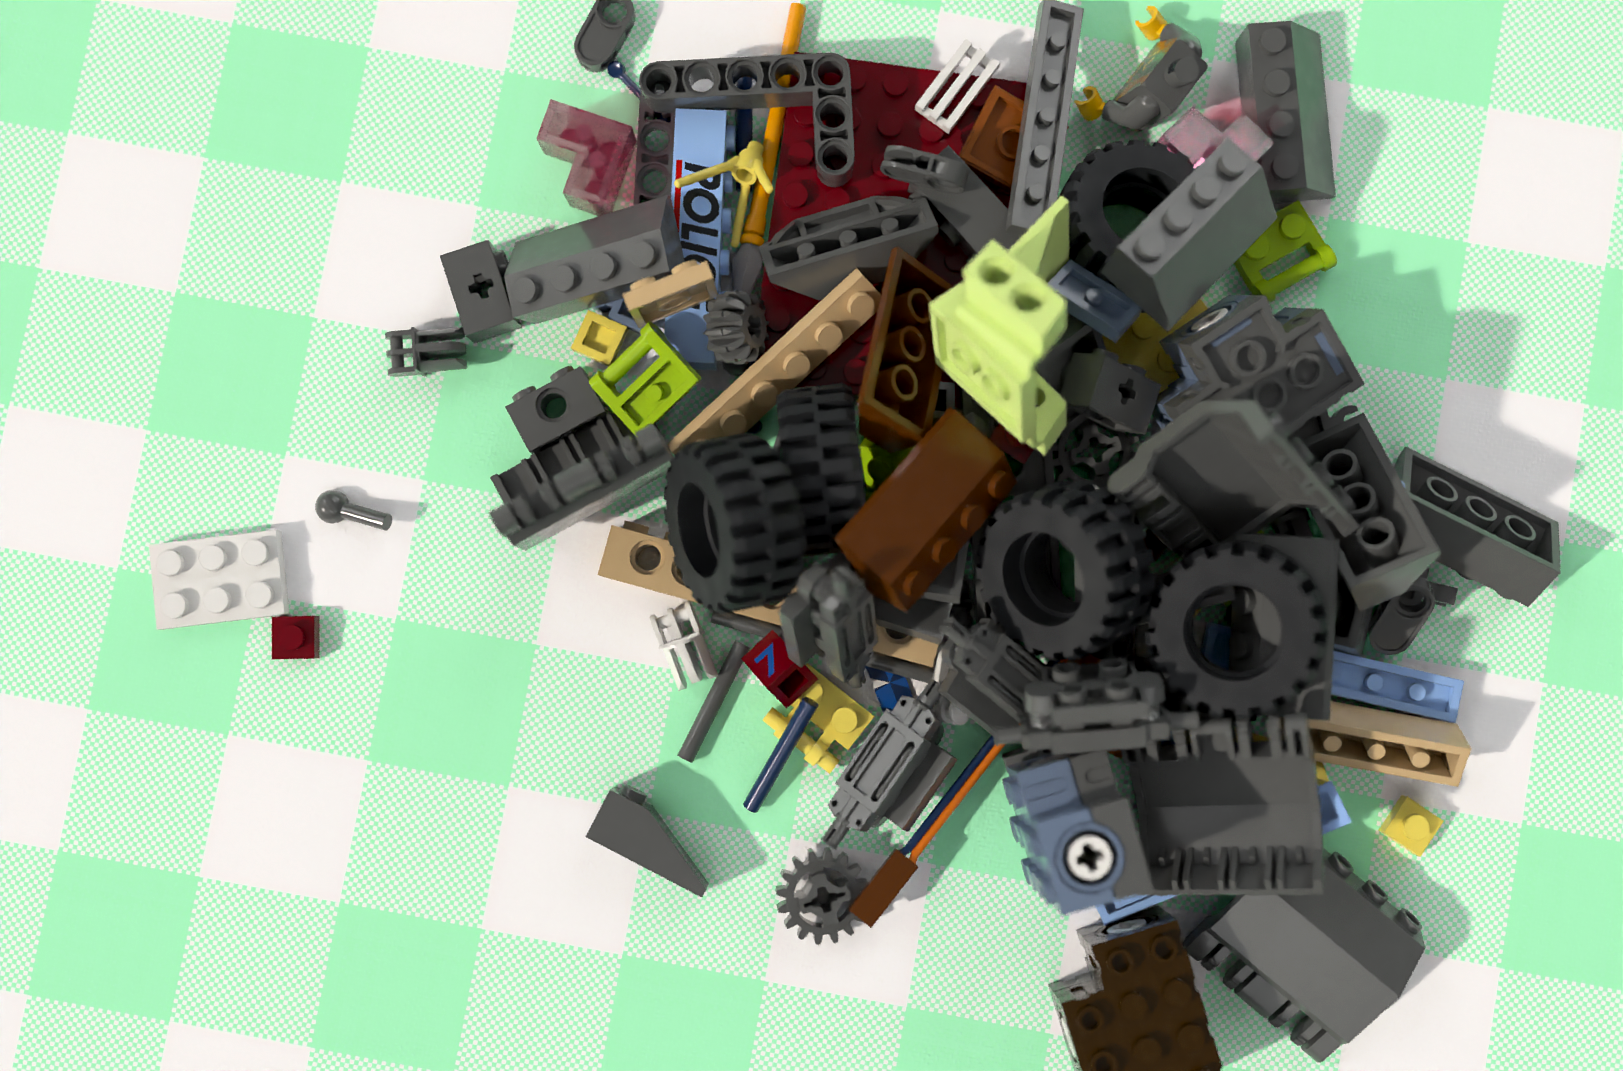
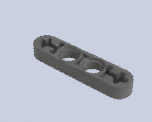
M659 81L652 85L650 91L654 94H657V91L660 90L666 92L671 84L666 81ZM642 91L639 101L633 205L642 203V200L649 201L665 195L671 196L675 113H662L663 118L671 117L670 123L656 119V112L647 106ZM656 130L665 132L669 136V143L666 148L661 151L650 150L645 143L649 133ZM651 172H660L667 178L665 188L658 193L648 192L643 187L644 178Z

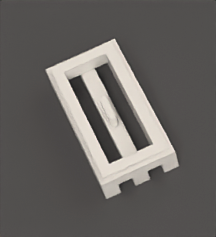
M965 38L917 102L915 110L949 134L999 68L1000 62L994 58L991 60L986 57L985 51L980 48L978 50L972 47V42ZM965 56L969 57L971 60L933 110L928 107ZM980 65L984 68V71L948 119H944L941 114L977 66Z

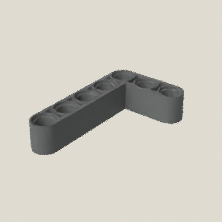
M837 53L656 61L649 63L640 73L639 84L645 103L650 109L658 113H675L676 108L737 110L813 106L817 177L823 184L829 187H840L849 182L853 175L855 153L850 68L845 58ZM831 72L839 75L842 80L838 84L831 86L822 83L820 77L825 73ZM784 75H793L799 80L795 86L789 88L782 87L777 83L778 79ZM742 77H751L756 81V84L747 90H742L735 86L736 81ZM701 79H708L714 83L705 92H698L692 88L694 83ZM666 81L671 84L669 90L665 93L654 94L650 91V88L656 82ZM837 114L842 117L844 122L839 127L831 128L824 125L822 119L826 115ZM837 155L846 161V165L839 170H831L823 162L829 156Z

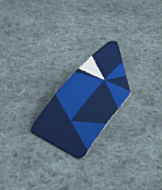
M865 666L883 713L886 709L892 711L902 695L913 698L905 677Z

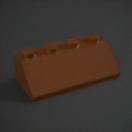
M898 246L891 250L858 400L859 434L890 454L916 446L931 429L943 370L935 362L929 303L954 288V286Z
M949 408L835 537V540L859 578L864 581L865 587L869 592L893 606L908 612L914 603L924 595L930 584L947 564L952 562L958 551L975 531L980 529L986 518L998 504L1008 496L1018 481L1005 454L958 411Z

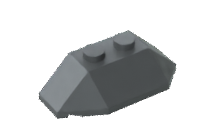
M872 196L795 219L777 232L770 242L762 244L759 250L771 283L820 301L856 268L872 285L885 281L890 254L893 248L898 246L917 259L938 234L939 230L926 198L915 197L910 200L898 196Z

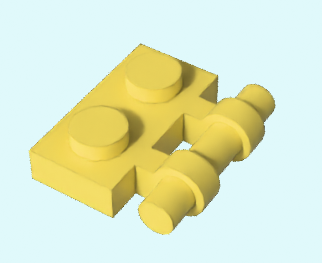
M807 663L806 666L815 674L818 680L791 704L794 708L787 717L772 707L762 721L775 730L773 735L780 739L802 698L809 697L816 701L818 707L810 721L824 732L817 741L803 732L795 747L805 754L803 759L812 766L817 764L830 774L840 761L827 750L831 743L836 740L849 750L875 716Z

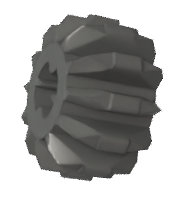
M739 290L725 291L724 294H717L716 299L708 301L709 313L703 315V319L706 322V330L703 334L708 336V351L714 352L717 361L734 363L735 365L748 364L751 361H756L758 355L765 353L764 341L769 340V335L766 332V326L769 324V321L765 320V305L759 304L756 294L739 292Z

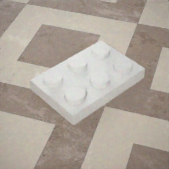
M275 529L149 545L157 630L290 614L281 530Z

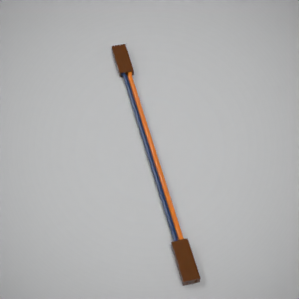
M1146 529L1144 531L1147 536L1143 540L1146 549L1152 548L1154 562H1156L1167 546L1149 529ZM1065 658L1061 661L1049 660L1046 665L1053 667L1057 663L1067 662L1068 659ZM991 735L907 844L899 850L894 848L848 907L850 912L870 928L873 927L918 869L916 862L919 855L1006 744L995 746L994 737Z

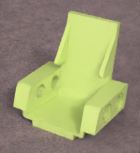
M1062 195L1008 252L992 240L963 270L965 280L929 303L936 364L1021 443L1027 442L1033 449L1039 450L1044 456L1067 424L1066 401L1035 371V363L1043 359L1066 328V301L1047 285L1055 274L1069 261V201Z

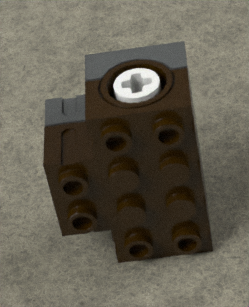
M1157 905L1105 926L1101 922L1076 930L1080 944L1085 950L1086 957L1084 958L1089 972L1077 975L1074 979L1065 982L1060 980L1048 984L1074 1071H1221L1223 1066L1214 1037L1208 1029L1207 1024H1209L1207 1014L1200 992L1196 990L1194 983L1195 975L1187 950L1182 944L1180 938L1182 933L1176 918Z

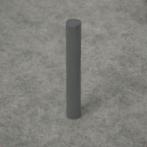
M736 640L734 641L718 673V677H716L677 754L680 758L693 763L743 663L741 658L748 653L750 647Z

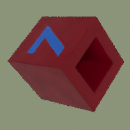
M771 630L741 658L761 683L786 708L818 680L806 665L801 668L788 658L786 644L774 630Z

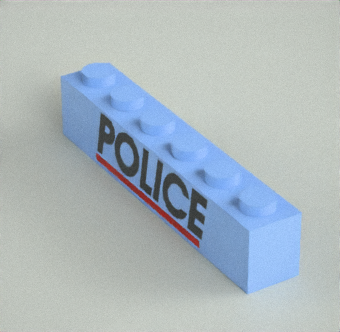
M676 108L671 200L685 262L696 260L697 264L707 261L714 278L717 293L724 294L725 291H721V276L729 275L730 250H723V235L731 234L732 208H725V193H733L734 178L732 172L727 171L681 188H676L674 181L686 175L726 162L727 152L735 151L736 125H729L727 110ZM708 301L665 318L664 334L667 340L694 370H717V360L714 352L708 351L707 348L708 336L703 334L706 330V322L703 319V315L709 313Z

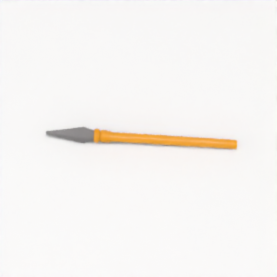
M790 4L780 55L798 52L806 13V6L803 4ZM791 75L782 76L778 79L777 83L782 87L789 88ZM787 107L770 108L763 140L764 151L762 157L763 168L771 184ZM758 178L754 185L750 211L744 224V234L740 236L741 246L732 260L733 290L747 292L748 294L752 293L763 267L759 247L764 244L762 237L765 234L767 220L765 216L770 193L765 191Z

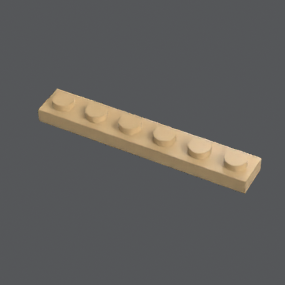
M856 268L667 444L670 451L675 455L684 445L691 442L746 433L776 405L777 395L786 389L795 388L878 311L881 294Z

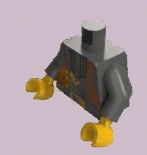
M1148 6L1146 10L1152 18L1146 23H1140L1136 20L1135 24L1148 40L1160 39V41L1150 50L1113 100H1108L1105 103L1095 87H1085L1082 91L1087 100L1074 101L1082 117L1087 121H1093L1102 116L1105 121L1137 129L1140 132L1172 114L1208 68L1207 63L1201 58L1202 47L1198 38L1174 23L1168 24L1155 6Z

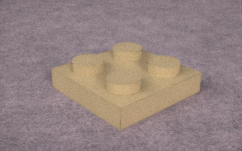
M696 260L687 261L672 269L673 274L657 281L655 277H647L633 283L630 286L631 291L622 295L638 328L645 326L649 321L656 322L716 298L718 293L707 261L697 264Z

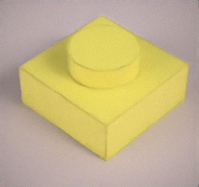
M588 310L571 349L580 355L609 367L615 361L629 330L620 323Z
M1401 795L1378 831L1413 855L1421 857L1444 821L1408 796Z

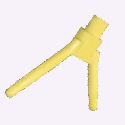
M755 140L750 141L747 148L739 153V156H734L726 162L686 175L674 181V186L681 188L727 171L732 172L733 178L741 186L730 243L733 248L739 246L751 185L758 178L767 193H772L774 190L763 168L762 153L764 147Z

